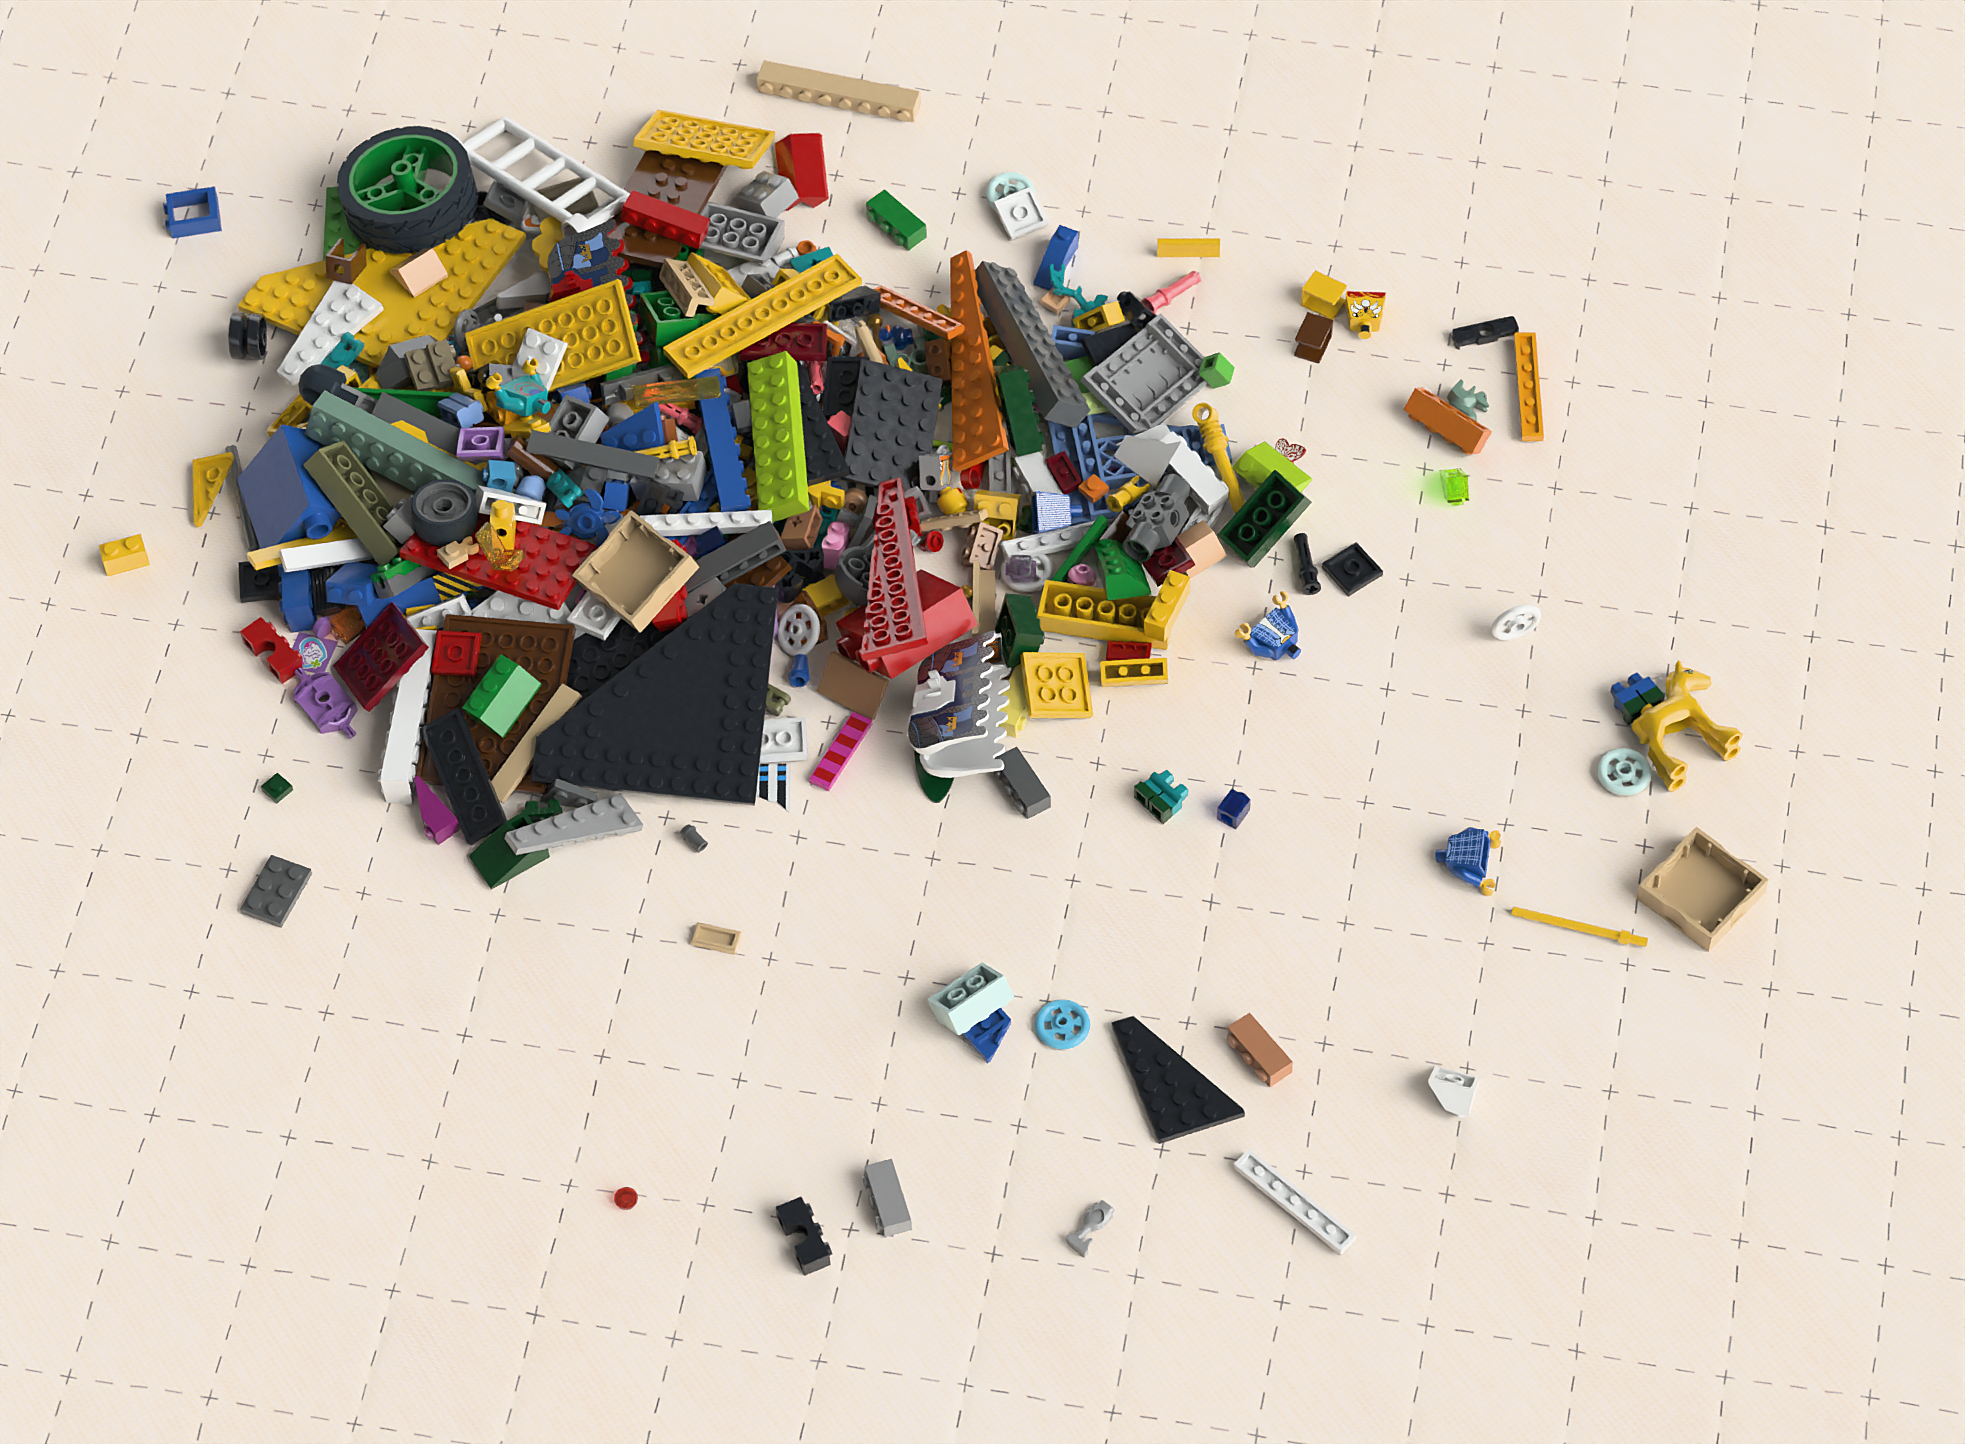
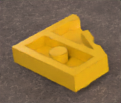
M535 414L520 416V419L502 426L504 427V437L511 434L512 438L518 435L521 438L529 439L531 429L545 433L551 431L549 423Z

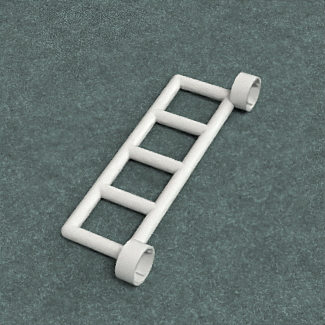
M502 117L464 143H461L467 151L471 165L562 222L561 230L564 237L608 221L622 211L623 205L630 195L624 189L509 117ZM505 130L524 141L492 163L473 152ZM445 131L461 143V141L454 133H452L451 131ZM535 149L554 160L523 182L503 171ZM565 168L585 180L553 202L534 190ZM595 188L616 199L588 219L579 213L572 215L564 210Z

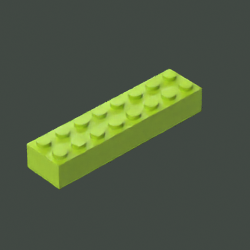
M786 351L747 363L759 510H772V522L810 511L797 362Z

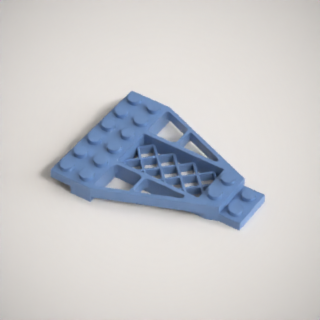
M1101 413L1086 415L1077 428L1048 420L1054 455L1065 451L1082 482L1095 474L1109 486V490L1119 489L1138 475L1125 464L1116 460L1117 458L1114 455L1119 448L1115 444L1122 442L1126 435L1135 436L1140 433L1129 434L1128 429L1115 416ZM1093 422L1122 426L1124 435L1096 439ZM1220 424L1224 435L1227 436L1224 424ZM1167 425L1170 432L1174 431L1177 436L1180 435L1184 438L1187 447L1191 451L1194 450L1198 453L1201 462L1205 466H1217L1213 454L1208 453L1203 448L1204 439L1198 426L1187 425L1179 427ZM1227 442L1228 446L1226 447V452L1229 457L1230 463H1232L1229 443ZM1109 450L1116 451L1112 456L1104 453V451ZM1101 459L1107 461L1103 467ZM1111 465H1114L1117 468H1119L1116 474L1110 472L1107 469ZM1162 475V477H1161V479L1159 480V482H1162V480H1163V478L1165 477V475ZM1139 476V480L1135 484V486L1140 487L1141 485H1146L1149 482H1147L1145 479ZM1078 489L1066 494L1070 496V505L1080 504L1082 507V516L1071 518V526L1095 521L1100 515L1107 519H1113L1119 513L1109 509L1106 503V498L1109 496L1108 493L1094 504L1082 495ZM1143 495L1131 504L1123 506L1122 511L1126 514L1125 510L1139 503Z

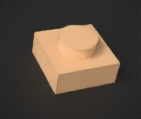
M1053 287L1041 299V305L1058 315L1070 303V297L1052 294Z

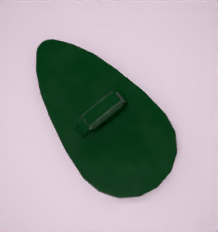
M915 750V766L921 787L931 802L940 803L950 791L955 777L946 778L929 774L921 764L920 753Z

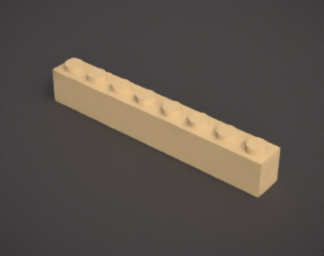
M766 60L763 61L757 76L758 92L899 119L901 121L915 122L921 105L920 91Z

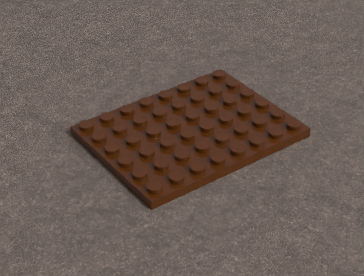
M446 614L443 631L475 632L482 635L476 677L434 675L425 725L456 708H460L492 781L562 683L566 685L576 631L574 625ZM500 654L521 666L542 684L504 739L469 718L462 708ZM423 737L416 776L418 775L425 784L443 785ZM532 765L513 792L545 795L548 784L531 782Z

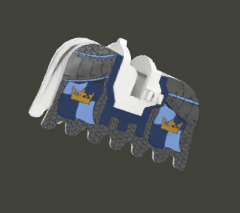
M993 630L945 645L926 657L918 669V685L915 686L914 709L909 714L907 737L916 752L920 753V761L923 768L931 775L951 778L1000 771L1004 768L1003 761L995 759V757L1005 752V746L1002 743H996V741L1004 738L1007 732L1005 728L997 726L1008 719L1007 713L999 711V709L1007 706L1009 699L1007 696H1000V694L1007 691L1011 685L1008 680L1001 679L1009 675L1012 669L1011 667L1007 668L1006 664L991 665L989 662L984 663L986 659L994 655L993 648L985 647L986 644L995 640L996 634Z

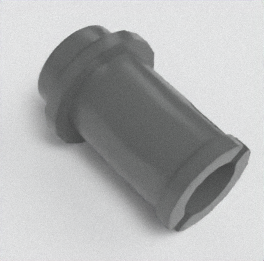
M688 824L680 831L681 838L687 840L698 853L708 846V842L696 831L695 826Z

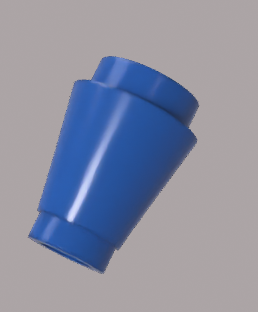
M803 654L795 656L788 674L790 683L795 687H803L810 680L808 657Z

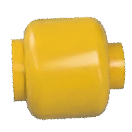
M949 486L939 493L941 496L937 500V505L944 515L968 511L969 502L960 488L952 489Z

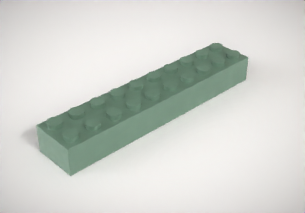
M327 391L321 394L312 407L305 432L306 436L326 446L344 440L362 465L414 492L424 484L439 479L460 481L473 491L474 496L478 485L485 487V482L481 480V471ZM513 488L511 493L515 494L516 489Z

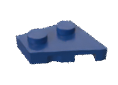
M998 1008L988 1018L979 1021L969 1031L962 1033L987 1064L991 1062L1011 1025V1018L1002 1008Z

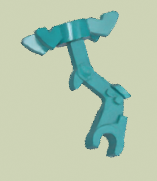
M1053 264L1050 265V281L1054 286L1052 294L1072 297L1081 307L1080 309H1074L1072 319L1102 305H1106L1104 302L1108 299L1107 295H1097L1094 302H1087L1082 296L1081 286H1078L1077 290L1064 287L1065 265H1061L1059 272L1054 270ZM1071 319V326H1075L1073 320Z

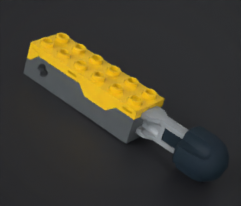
M323 364L312 365L300 375L298 383L299 393L303 400L313 406L321 394L327 391L458 459L456 453L460 435L459 428L382 392L379 400H376L345 385L347 381L345 373ZM488 461L464 463L482 472V469L486 468Z

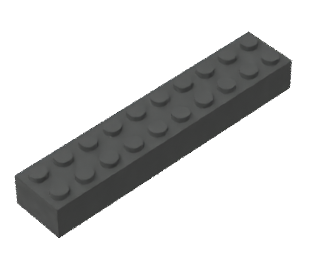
M982 261L975 270L978 284L977 296L980 298L1014 364H1021L1024 370H1028L1031 381L1027 383L1029 391L1032 390L1034 393L1035 403L1046 420L1077 428L1090 411L1087 400L1080 392L1079 385L1074 381L1070 369L1063 361V356L1057 350L1047 327L1041 321L1040 314L1035 310L1032 300L1025 291L1024 285L1018 279L1017 272L1009 267H1001L994 262Z

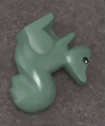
M1460 379L1451 389L1446 399L1450 405L1477 421V415L1472 408L1476 407L1487 412V408H1489L1487 395L1483 391L1475 394L1476 386L1466 391L1463 388L1464 382Z

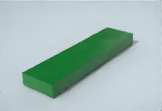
M1102 515L1097 517L1051 581L1067 582L1070 568L1082 562L1094 546V543H1096L1108 527L1107 518Z

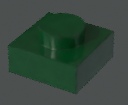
M277 772L261 786V789L278 804L293 791V786Z

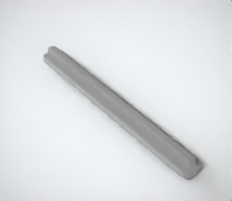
M236 445L227 446L225 448L226 453L232 452L235 456L230 472L249 551L258 550L260 546L237 478L242 473Z

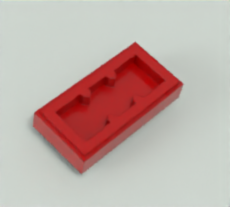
M1107 641L1106 661L1150 659L1152 643Z

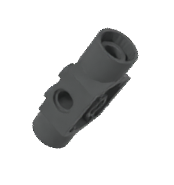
M1167 474L1156 491L1143 495L1129 517L1126 526L1130 533L1123 542L1122 547L1124 552L1133 560L1139 562L1148 561L1154 550L1171 545L1190 515L1184 502L1191 492V487L1184 478L1176 474Z

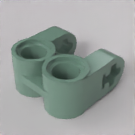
M924 336L913 338L915 350L910 356L897 353L893 343L883 345L882 348L887 363L890 366L896 367L897 360L902 357L912 371L928 375Z

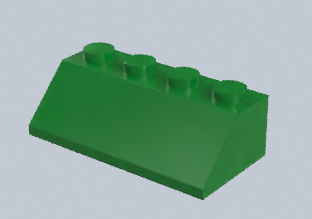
M1103 539L1094 543L1096 567L1107 600L1151 595V589L1141 562L1130 558L1124 552L1121 543L1111 539Z

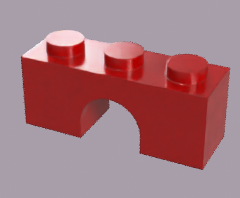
M260 617L240 631L242 641L256 657L265 651L274 652L266 658L269 671L281 684H284L295 676L294 672L296 669H303L301 663L303 658L298 650H292L289 647L290 644L283 635L279 636L276 633L277 631L271 622H266Z

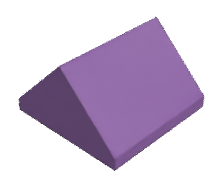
M504 427L461 428L456 453L458 459L462 462L505 461Z

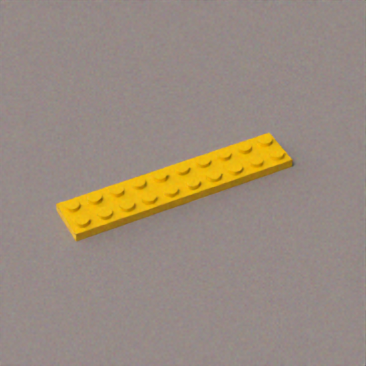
M835 254L663 347V353L689 379L862 285V278L838 254Z

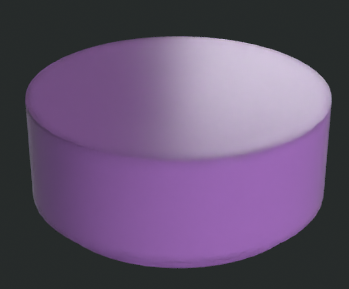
M328 616L321 617L315 622L312 631L318 638H324L333 630L334 622Z

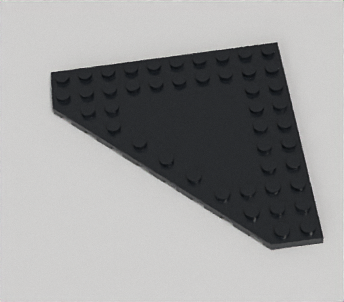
M734 583L536 737L531 782L552 784L557 778L582 788L755 806L778 588Z

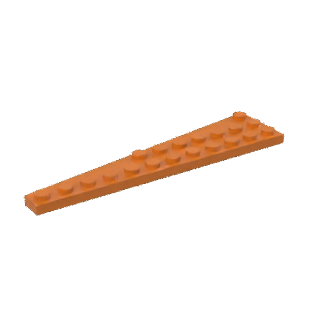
M967 250L950 258L951 319L964 325V332L951 339L953 470L956 472H961L1009 450L1006 432L1001 423L1003 416L998 407L1000 400L995 391L997 384L994 377L987 332L983 328L984 316L980 312L979 307L981 300L977 296L978 284L972 254Z

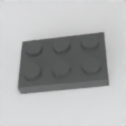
M270 855L240 908L241 914L282 928L313 874L312 870L283 858Z

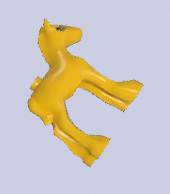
M1679 660L1675 664V671L1670 672L1666 678L1665 691L1667 699L1654 707L1651 704L1644 706L1641 710V716L1632 723V730L1639 737L1640 744H1648L1649 751L1647 755L1655 765L1658 776L1664 780L1665 786L1672 792L1681 788L1686 782L1688 764L1666 753L1662 744L1665 735L1680 732L1687 727H1691L1726 761L1733 759L1740 752L1741 747L1737 744L1743 737V734L1737 728L1719 726L1708 717L1700 703L1689 692L1708 689L1711 686L1710 676L1690 668H1683Z

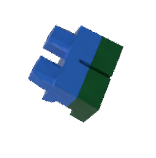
M1638 672L1628 678L1627 683L1630 685L1628 688H1625L1621 682H1617L1611 686L1610 690L1614 698L1613 706L1618 708L1624 715L1623 720L1627 725L1632 724L1635 719L1641 716V710L1644 706L1651 704L1654 707L1663 702L1665 697L1664 693L1649 676L1643 678Z

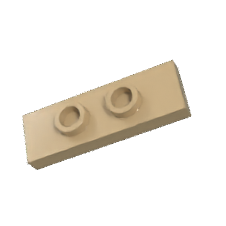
M984 508L931 517L921 522L920 527L922 531L939 529L940 532L951 530L952 526L958 525L959 528H966L972 526V523L983 521L988 517L987 509Z

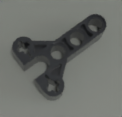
M820 549L787 550L779 554L792 567L777 582L778 600L780 602L791 603L802 593L803 579L796 574H801L813 582L822 573L824 554Z

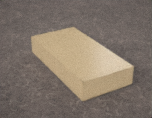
M697 922L691 945L735 955L742 934L740 931Z

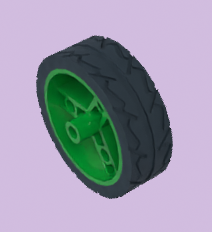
M406 126L376 134L355 147L346 157L347 160L343 161L338 172L337 183H339V186H337L349 229L359 241L378 251L404 254L413 253V251L419 252L425 248H434L461 232L477 208L478 196H476V193L478 191L467 151L452 135L432 127ZM428 169L438 170L451 177L450 183L443 192L424 182ZM393 174L394 179L377 184L381 180ZM401 207L403 208V211H393Z

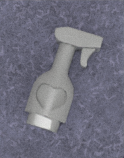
M1104 1200L1095 1203L1084 1215L1083 1226L1075 1234L1068 1233L1066 1235L1068 1245L1085 1258L1088 1255V1247L1093 1242V1239L1088 1238L1084 1242L1082 1240L1089 1232L1102 1229L1113 1217L1114 1208Z

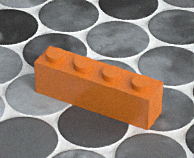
M1423 387L1414 389L1403 409L1409 414L1408 417L1410 419L1426 424L1425 428L1433 433H1440L1443 435V440L1450 444L1455 443L1459 445L1460 450L1468 455L1480 453L1492 432Z

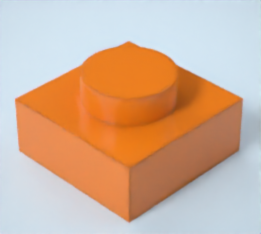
M1093 474L1078 486V491L1094 504L1109 492V486Z

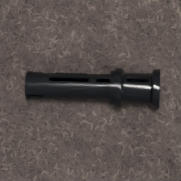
M1298 533L1294 536L1300 564L1298 575L1303 583L1302 592L1305 595H1314L1321 590V584L1317 580L1318 569L1313 566L1307 534Z

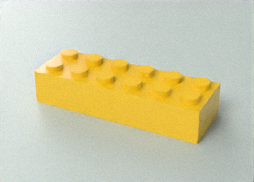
M1045 580L1037 614L1042 631L1104 641L1152 643V648L1162 650L1168 649L1171 635L1170 631L1165 642L1144 636V620L1156 596L1146 595L1107 600L1103 588Z

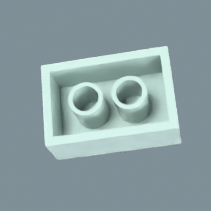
M981 962L929 997L927 1001L936 1020L957 1035L969 1031L979 1021L988 1018L998 1008L1007 1005L1014 998V995L1005 976L984 962Z

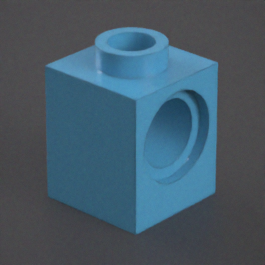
M488 460L486 468H483L481 473V480L485 482V487L511 493L516 480L514 462Z

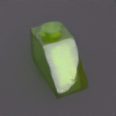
M1461 468L1440 470L1444 498L1447 503L1458 506L1463 505L1464 501H1469L1468 475Z

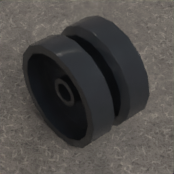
M233 313L231 315L228 343L232 359H244L247 354L251 360L264 359L267 347V325L263 313H252L249 318H247L245 313Z

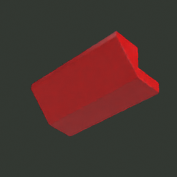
M793 133L776 142L778 175L789 178L799 197L786 211L802 201L815 208L828 200L829 194L822 134Z

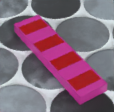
M852 712L812 773L809 783L830 791L873 725L871 719Z

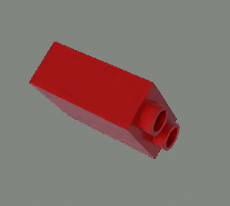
M920 569L917 571L928 645L863 661L861 649L863 636L865 635L866 607H868V605H865L835 622L842 638L836 641V646L841 655L852 661L859 662L867 673L870 674L876 671L893 679L978 624L961 587Z

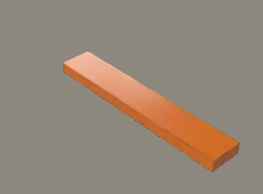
M882 285L874 289L881 293V308L947 340L964 332L963 324Z

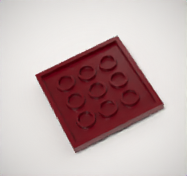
M391 601L336 661L333 667L361 706L370 712L394 688L395 684L410 670L412 665L425 654L429 647L399 607Z

